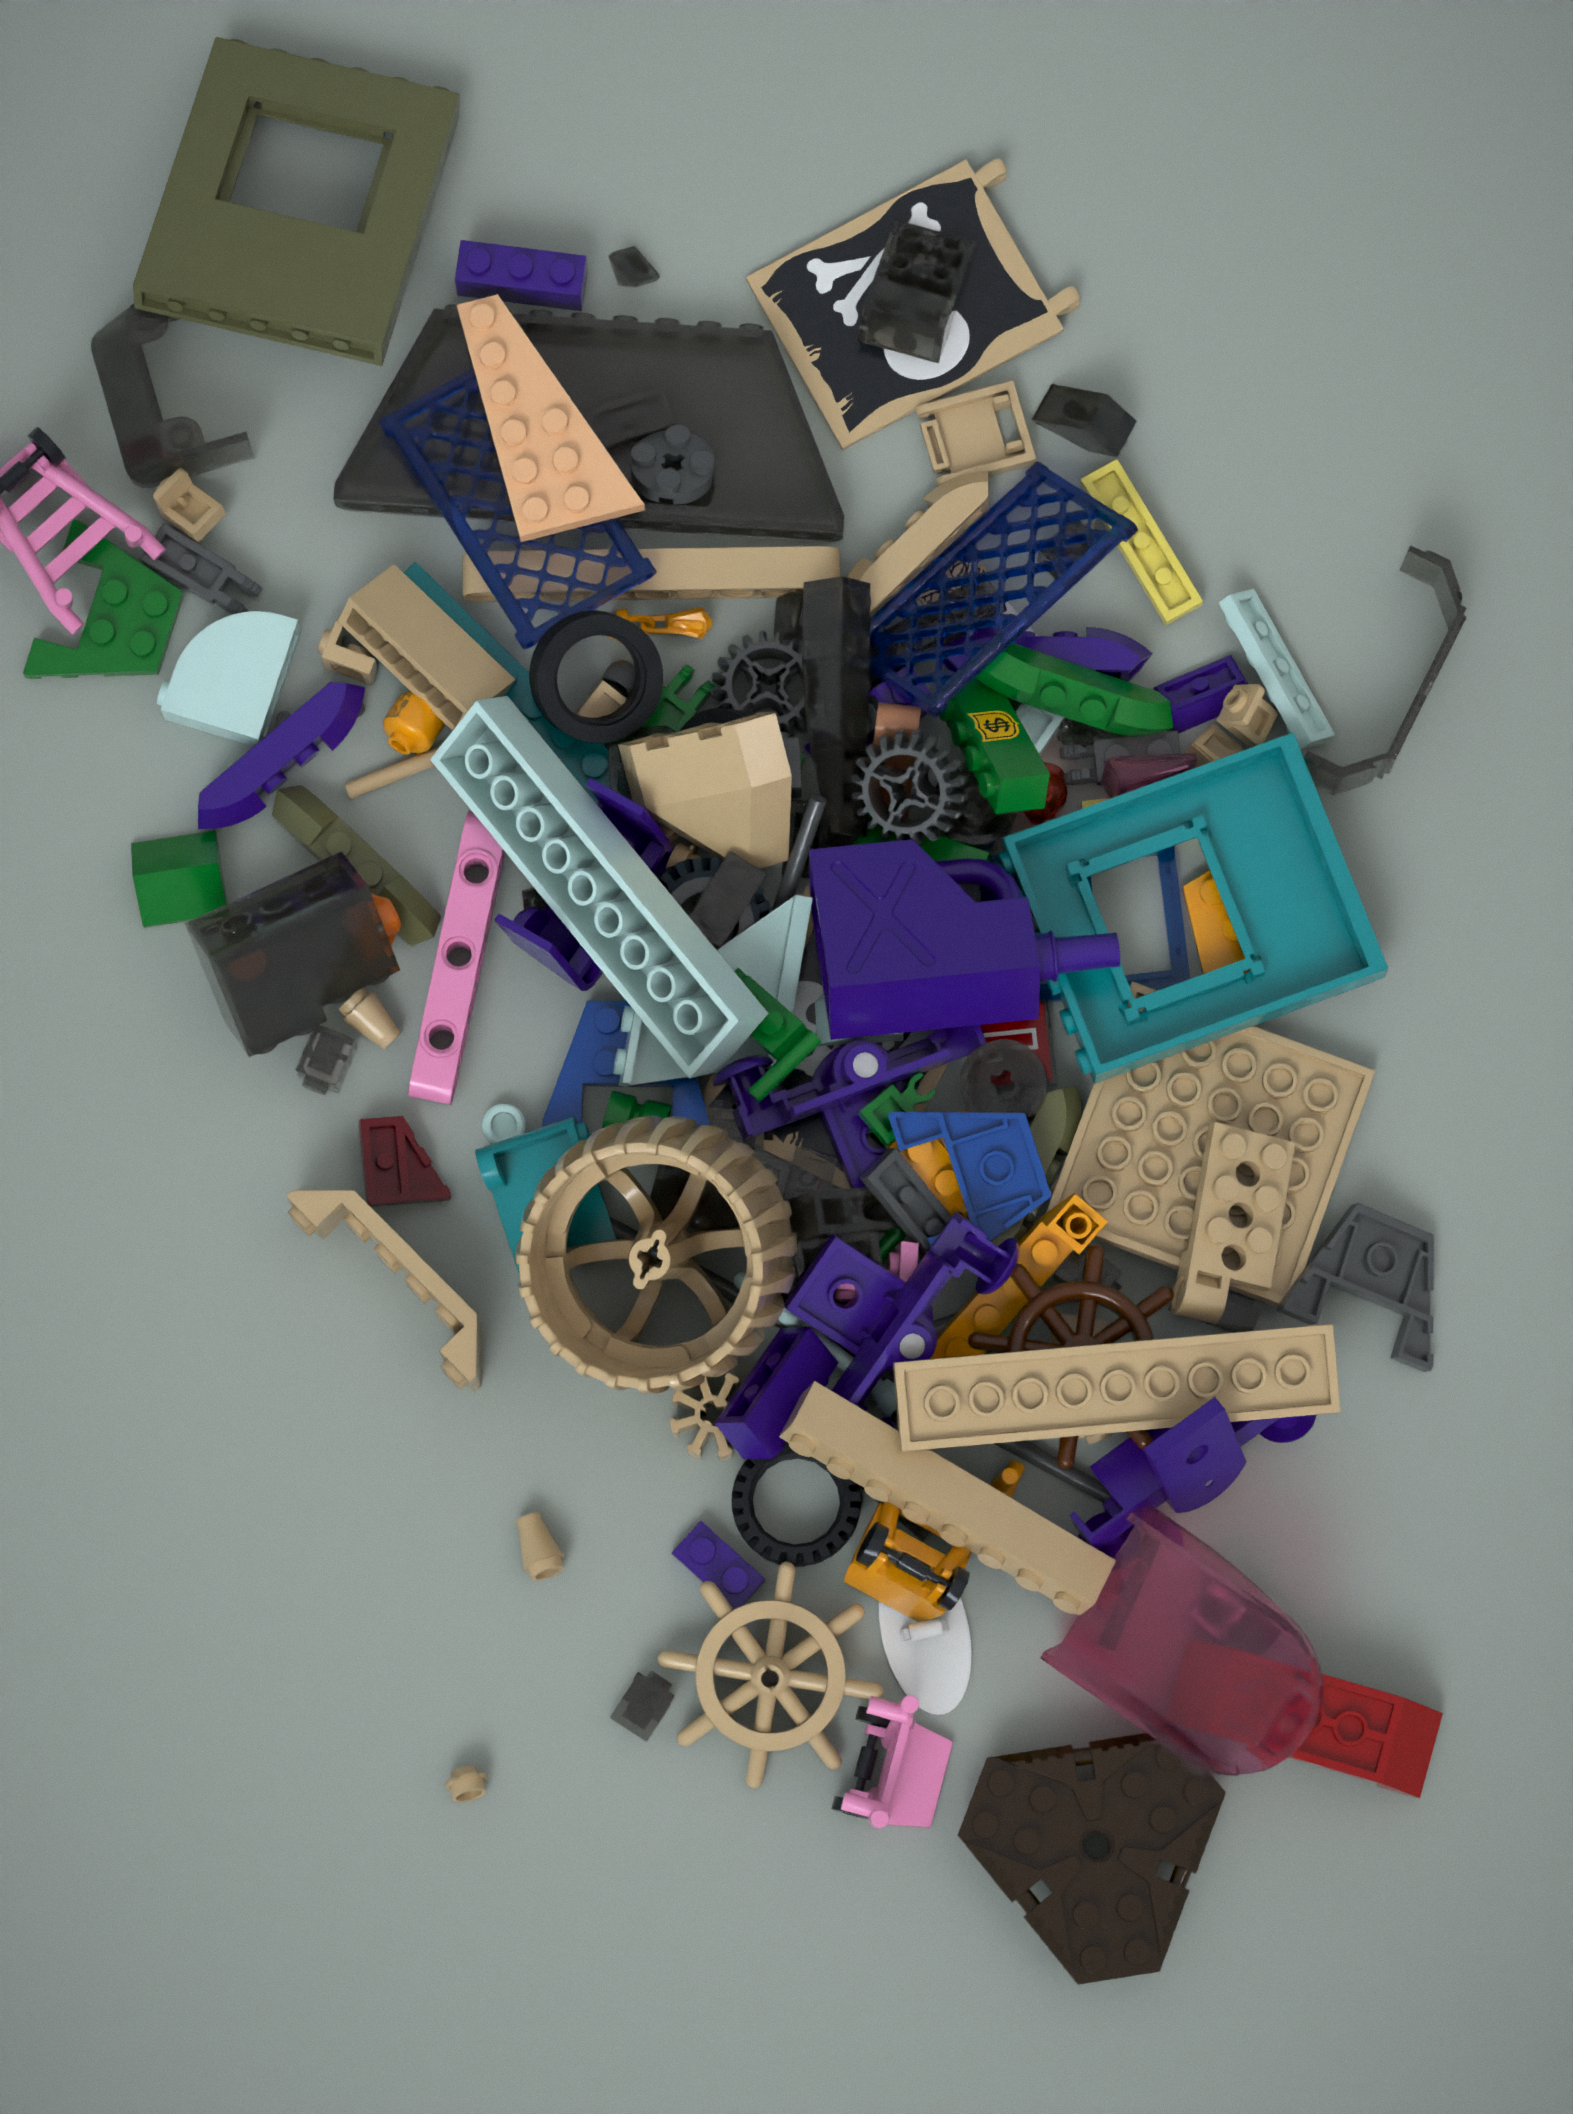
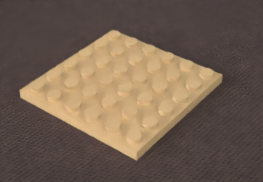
M1133 981L1130 985L1134 999L1157 991ZM1145 1008L1139 1009L1138 1012L1145 1010ZM1252 1026L1096 1083L1091 1090L1046 1213L1071 1194L1076 1193L1108 1221L1093 1239L1179 1270L1181 1253L1188 1249L1209 1125L1213 1122H1218L1296 1142L1271 1289L1261 1291L1233 1283L1229 1284V1289L1278 1307L1280 1301L1306 1267L1375 1070ZM1239 1164L1236 1169L1238 1181L1244 1186H1252L1254 1182L1252 1169L1245 1164ZM1232 1206L1229 1210L1231 1223L1237 1228H1244L1247 1224L1245 1211L1239 1206ZM1225 1247L1222 1252L1224 1265L1230 1270H1237L1240 1265L1238 1253L1232 1248Z

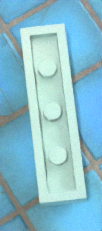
M1250 589L1230 594L1220 601L1219 605L1225 614L1228 626L1238 637L1246 652L1248 662L1255 668L1266 688L1269 700L1276 706L1284 720L1288 734L1294 733L1300 750L1324 744L1334 737L1335 733L1256 591Z

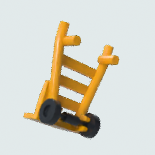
M1010 1460L1007 1468L991 1480L989 1485L1012 1498L1025 1466L1018 1461ZM889 1502L879 1503L850 1562L843 1582L917 1622L939 1617L946 1610H952L968 1583L970 1572L965 1570V1567L972 1552L963 1546L957 1547L953 1545L946 1555L897 1529L898 1516L906 1518L902 1510ZM917 1524L922 1528L932 1532L933 1534L941 1537L938 1531L934 1530L928 1525ZM893 1548L901 1553V1555L891 1549ZM889 1559H891V1560H893L894 1562H896V1565L893 1564V1563H891V1562L889 1561Z

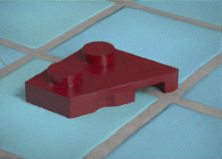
M403 1116L359 1120L366 1203L370 1207L439 1202L451 1199L449 1188L442 1183L431 1165L432 1161L424 1148L420 1147L415 1140L414 1133Z

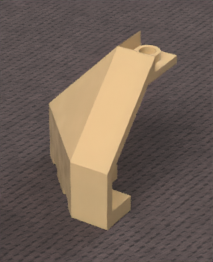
M760 712L725 723L710 722L672 734L656 733L618 744L632 801L644 807L654 820L712 856L737 864V867L743 871L751 872L788 861L792 774L776 713Z

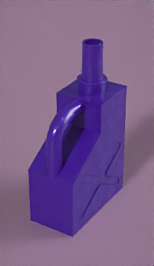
M913 839L809 849L810 897L813 898L811 914L830 1040L1038 1019L1040 981L1053 980V982H1056L1058 974L1120 967V948L1116 932L1068 937H1055L1052 930L1048 931V933L1035 934L1028 897H1022L1015 878L1004 868L984 859L962 858L934 861ZM978 884L986 887L995 895L996 900L975 902L959 885Z

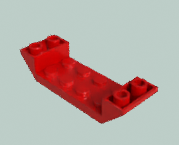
M1188 1639L1165 1724L1203 1736L1210 1734L1377 1783V1787L1419 1799L1443 1713L1401 1696L1247 1651Z

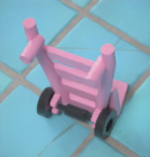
M36 427L27 435L31 443H28L0 469V494L4 491L9 493L30 474L28 470L30 467L43 475L38 482L9 508L6 507L0 497V542L11 553L14 552L50 612L74 635L85 623L71 609L73 598L70 590L61 588L57 591L54 586L56 581L116 527L125 533V542L129 547L134 548L140 545L154 561L166 551V548L144 525L89 488L87 483L65 461L66 457L45 432ZM60 487L72 496L25 538L17 524L50 494ZM89 507L101 516L43 568L36 553L81 512Z
M908 1695L901 1699L899 1703L870 1696L867 1707L858 1706L855 1719L868 1724L864 1734L869 1735L866 1747L861 1746L854 1776L858 1777L855 1789H850L849 1793L845 1792L844 1797L835 1796L832 1810L867 1819L871 1827L875 1829L883 1828L886 1825L931 1828L953 1741L915 1723L916 1720L913 1714L919 1707L916 1697ZM877 1738H881L882 1746L887 1751L877 1787L870 1788L868 1792H863L866 1780L871 1781L878 1755L875 1745Z

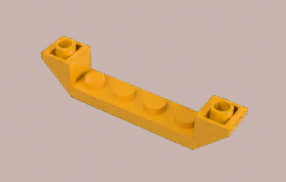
M1073 1193L1040 1217L1018 1242L1019 1257L1017 1263L1024 1265L1041 1287L1073 1250L1080 1254L1108 1221L1076 1193ZM1009 1277L999 1289L990 1294L983 1295L975 1291L936 1336V1348L930 1359L982 1355L985 1352L984 1350L973 1349L969 1346V1335L973 1332L999 1335L1028 1302L1012 1278Z

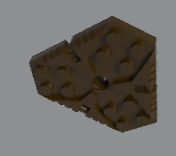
M1174 1728L1088 1742V1747L1073 1749L1071 1744L988 1757L957 1836L1012 1903L1016 1900L1027 1913L1023 1918L1077 1985L1155 1973L1161 1970L1190 1891L1186 1889L1191 1873L1196 1874L1226 1794L1224 1789ZM1092 1764L1094 1779L1078 1781L1076 1766ZM1098 1833L1105 1837L1108 1843V1850L1105 1856L1096 1859L1086 1854L1083 1843L1087 1835ZM1160 1861L1175 1866L1169 1881L1155 1876ZM1040 1879L1052 1892L1042 1902L1029 1889Z

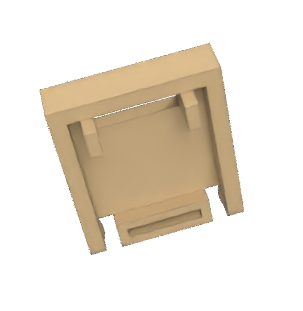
M1013 380L922 404L915 408L918 419L934 416V420L920 423L934 474L950 471V474L936 479L937 486L970 473L988 471L989 477L1036 464L1035 452ZM1010 408L1019 440L1006 443L1005 449L995 412Z

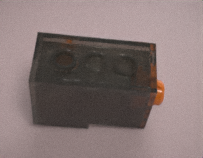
M342 851L185 923L222 1017L248 1057L268 1053L277 1044L294 1036L309 1034L318 1025L328 1021L322 1008L329 1003L342 1002L351 993L368 985L380 984L386 981L390 975L400 971L391 947L396 934L401 928L399 916L390 899L370 893L367 883Z

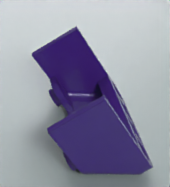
M590 778L586 786L598 800V807L654 875L659 877L662 871L666 869L669 857L675 847L644 807ZM548 904L544 910L535 906L528 908L526 911L523 910L516 915L513 921L500 913L494 919L515 945L581 991H587L592 988L603 974L602 970Z

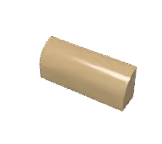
M395 564L350 596L338 619V622L413 694L422 698L430 706L433 713L452 731L476 700L505 696L516 680Z

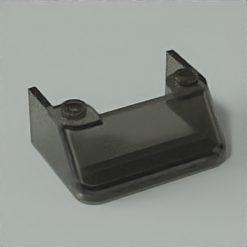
M133 303L98 330L91 341L92 355L129 479L139 487L152 488L159 486L165 478L170 477L180 467L187 471L191 477L254 459L247 432L205 443L202 430L193 419L180 416L163 421L141 345L158 340L166 333L169 322L180 319L136 309Z

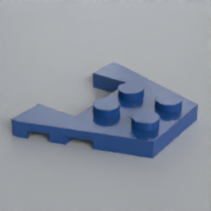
M627 1001L586 1002L542 1120V1127L573 1116L578 1124L582 1123L585 1086L623 1087L618 1086L620 1075L613 1074L617 1049H625L628 1033L621 1031V1022L625 1006H630ZM697 1077L628 1086L673 1087L672 1116L694 1119L698 1123L697 1126L711 1125Z
M888 1113L899 1151L939 1138L944 1139L969 1219L988 1235L986 1237L988 1240L992 1241L1052 1197L1025 1113ZM939 1235L928 1238L930 1248Z

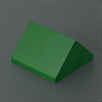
M216 830L131 843L132 877L144 928L229 915Z

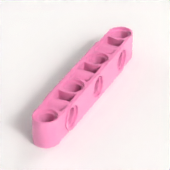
M472 811L467 812L408 1091V1097L452 1105L505 857V851ZM471 867H485L489 871L488 877L481 883L469 882L465 875ZM457 948H465L472 953L470 961L463 966H454L448 961L450 953ZM439 1031H448L454 1036V1041L449 1048L438 1050L431 1045L433 1035Z

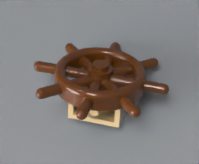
M1097 1244L1088 1248L1083 1281L1062 1283L1044 1291L1025 1266L1017 1263L1010 1277L1029 1302L1017 1316L1009 1336L973 1332L968 1337V1344L971 1348L977 1350L1005 1353L1115 1343L1128 1332H1131L1134 1341L1153 1340L1154 1337L1147 1318L1172 1301L1174 1292L1169 1286H1162L1135 1305L1119 1291L1100 1284L1105 1252L1103 1247ZM1080 1302L1078 1316L1059 1313L1055 1308L1065 1303ZM1097 1304L1109 1309L1119 1318L1107 1326V1320L1095 1318ZM1040 1317L1051 1330L1050 1343L1027 1339L1031 1328ZM1147 1430L1127 1431L1137 1447L1142 1450L1153 1442V1438ZM1078 1436L1060 1437L1057 1463L1063 1469H1069L1074 1465Z

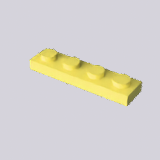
M1118 459L1081 478V487L1164 625L1167 626L1201 607L1203 604L1202 598Z

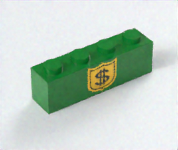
M973 675L945 678L943 695L939 696L937 700L938 715L940 720L945 721L950 729L953 744L956 747L959 746L962 751L967 770L974 773L979 783L982 797H987L995 814L1044 809L1050 773L1008 698L986 686Z

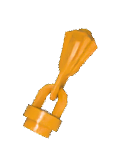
M693 608L678 613L650 616L628 615L627 609H616V613H613L630 622H640L641 629L646 634L652 635L678 634L703 639L705 634L712 628V618L709 617L704 608ZM655 621H665L666 627L655 628Z

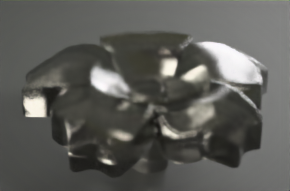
M1064 718L1058 728L1057 740L1061 741L1062 744L1073 740L1075 745H1081L1085 748L1088 745L1094 744L1093 737L1101 738L1103 735L1109 734V732Z

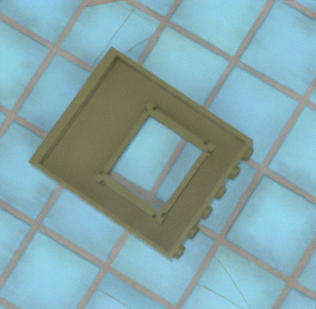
M215 37L133 283L134 308L383 366L459 120L460 93L451 92L440 86L430 87L413 83L402 77L391 78L370 73L359 67L348 68L335 65L320 58L309 59L288 54L281 49H266L253 46L238 39L228 40ZM256 101L261 103V109L254 108ZM258 115L383 144L356 232L230 202ZM385 131L392 134V139L384 138Z

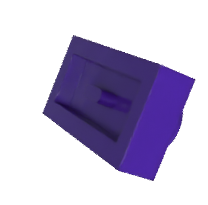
M702 1521L694 1527L672 1552V1555L701 1582H714L733 1609L744 1605L766 1581L762 1575Z

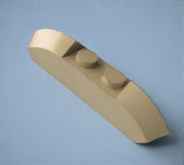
M988 471L962 475L933 489L923 498L929 509L926 512L922 509L917 511L906 523V531L896 541L893 539L886 541L876 552L875 558L877 560L875 562L862 557L850 571L841 588L836 605L835 621L853 627L870 626L956 540L963 536L989 510Z

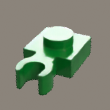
M922 1073L914 1075L907 1082L903 1093H900L892 1084L858 1113L859 1117L885 1147L895 1139L888 1113L916 1112L912 1108L914 1105L924 1104L935 1095V1088L927 1095L916 1093L914 1085L915 1082L924 1076Z

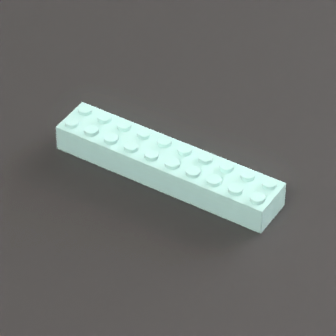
M502 696L476 700L430 760L689 1079L720 1071L769 1013L510 698Z

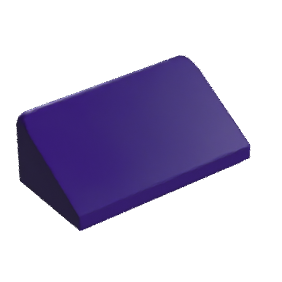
M1229 655L1153 688L1170 701L1173 721L1172 731L1178 730L1179 734L1217 718L1224 707L1223 702L1226 695L1233 689L1234 685H1246L1248 682L1233 657Z

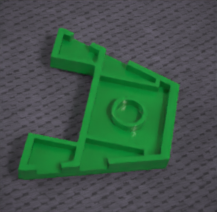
M74 519L63 550L89 527ZM104 538L77 562L103 570L78 648L73 649L34 638L23 671L25 678L41 679V677L46 676L78 678L79 675H104V677L159 675L183 601V591Z

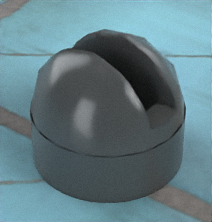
M625 660L613 662L607 668L601 680H604L622 696L629 697L635 680L634 665Z

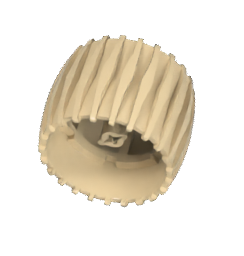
M644 1116L627 1120L625 1123H615L593 1132L588 1139L581 1140L573 1145L558 1159L556 1165H553L544 1174L536 1186L534 1197L528 1203L522 1216L520 1231L523 1232V1235L519 1239L515 1252V1262L519 1264L520 1279L518 1289L520 1297L525 1298L530 1312L529 1320L533 1328H538L542 1336L551 1346L549 1348L556 1357L561 1356L576 1368L575 1372L585 1378L593 1377L606 1382L605 1386L616 1390L638 1388V1391L644 1394L662 1393L668 1390L670 1385L676 1390L689 1389L704 1383L705 1376L719 1377L737 1366L738 1356H749L764 1341L765 1326L773 1327L784 1310V1300L781 1293L788 1294L795 1277V1269L793 1265H790L791 1257L797 1251V1235L791 1232L789 1219L792 1215L789 1201L783 1200L780 1190L776 1185L778 1179L773 1171L765 1169L761 1162L754 1157L756 1152L750 1146L730 1139L728 1132L713 1125L697 1126L696 1120L680 1116H671L664 1119L658 1116ZM641 1164H662L678 1167L690 1172L686 1186L676 1206L664 1221L650 1196L626 1167ZM603 1180L610 1182L630 1204L639 1221L640 1228L636 1238L599 1241L567 1247L569 1227L579 1204L596 1184ZM709 1181L717 1187L718 1192L727 1201L740 1227L687 1234L686 1229L696 1212ZM657 1243H659L657 1246V1257L663 1260L660 1262L655 1260L650 1252V1249ZM729 1247L745 1248V1256H747L745 1279L731 1309L707 1274L691 1257L716 1249ZM629 1259L630 1267L635 1273L633 1285L635 1288L641 1289L629 1317L619 1330H611L597 1317L598 1315L592 1309H589L579 1293L580 1290L577 1284L574 1283L570 1270L578 1265L590 1262ZM666 1279H679L683 1281L699 1298L712 1322V1327L705 1334L683 1343L662 1346L637 1343L654 1310Z

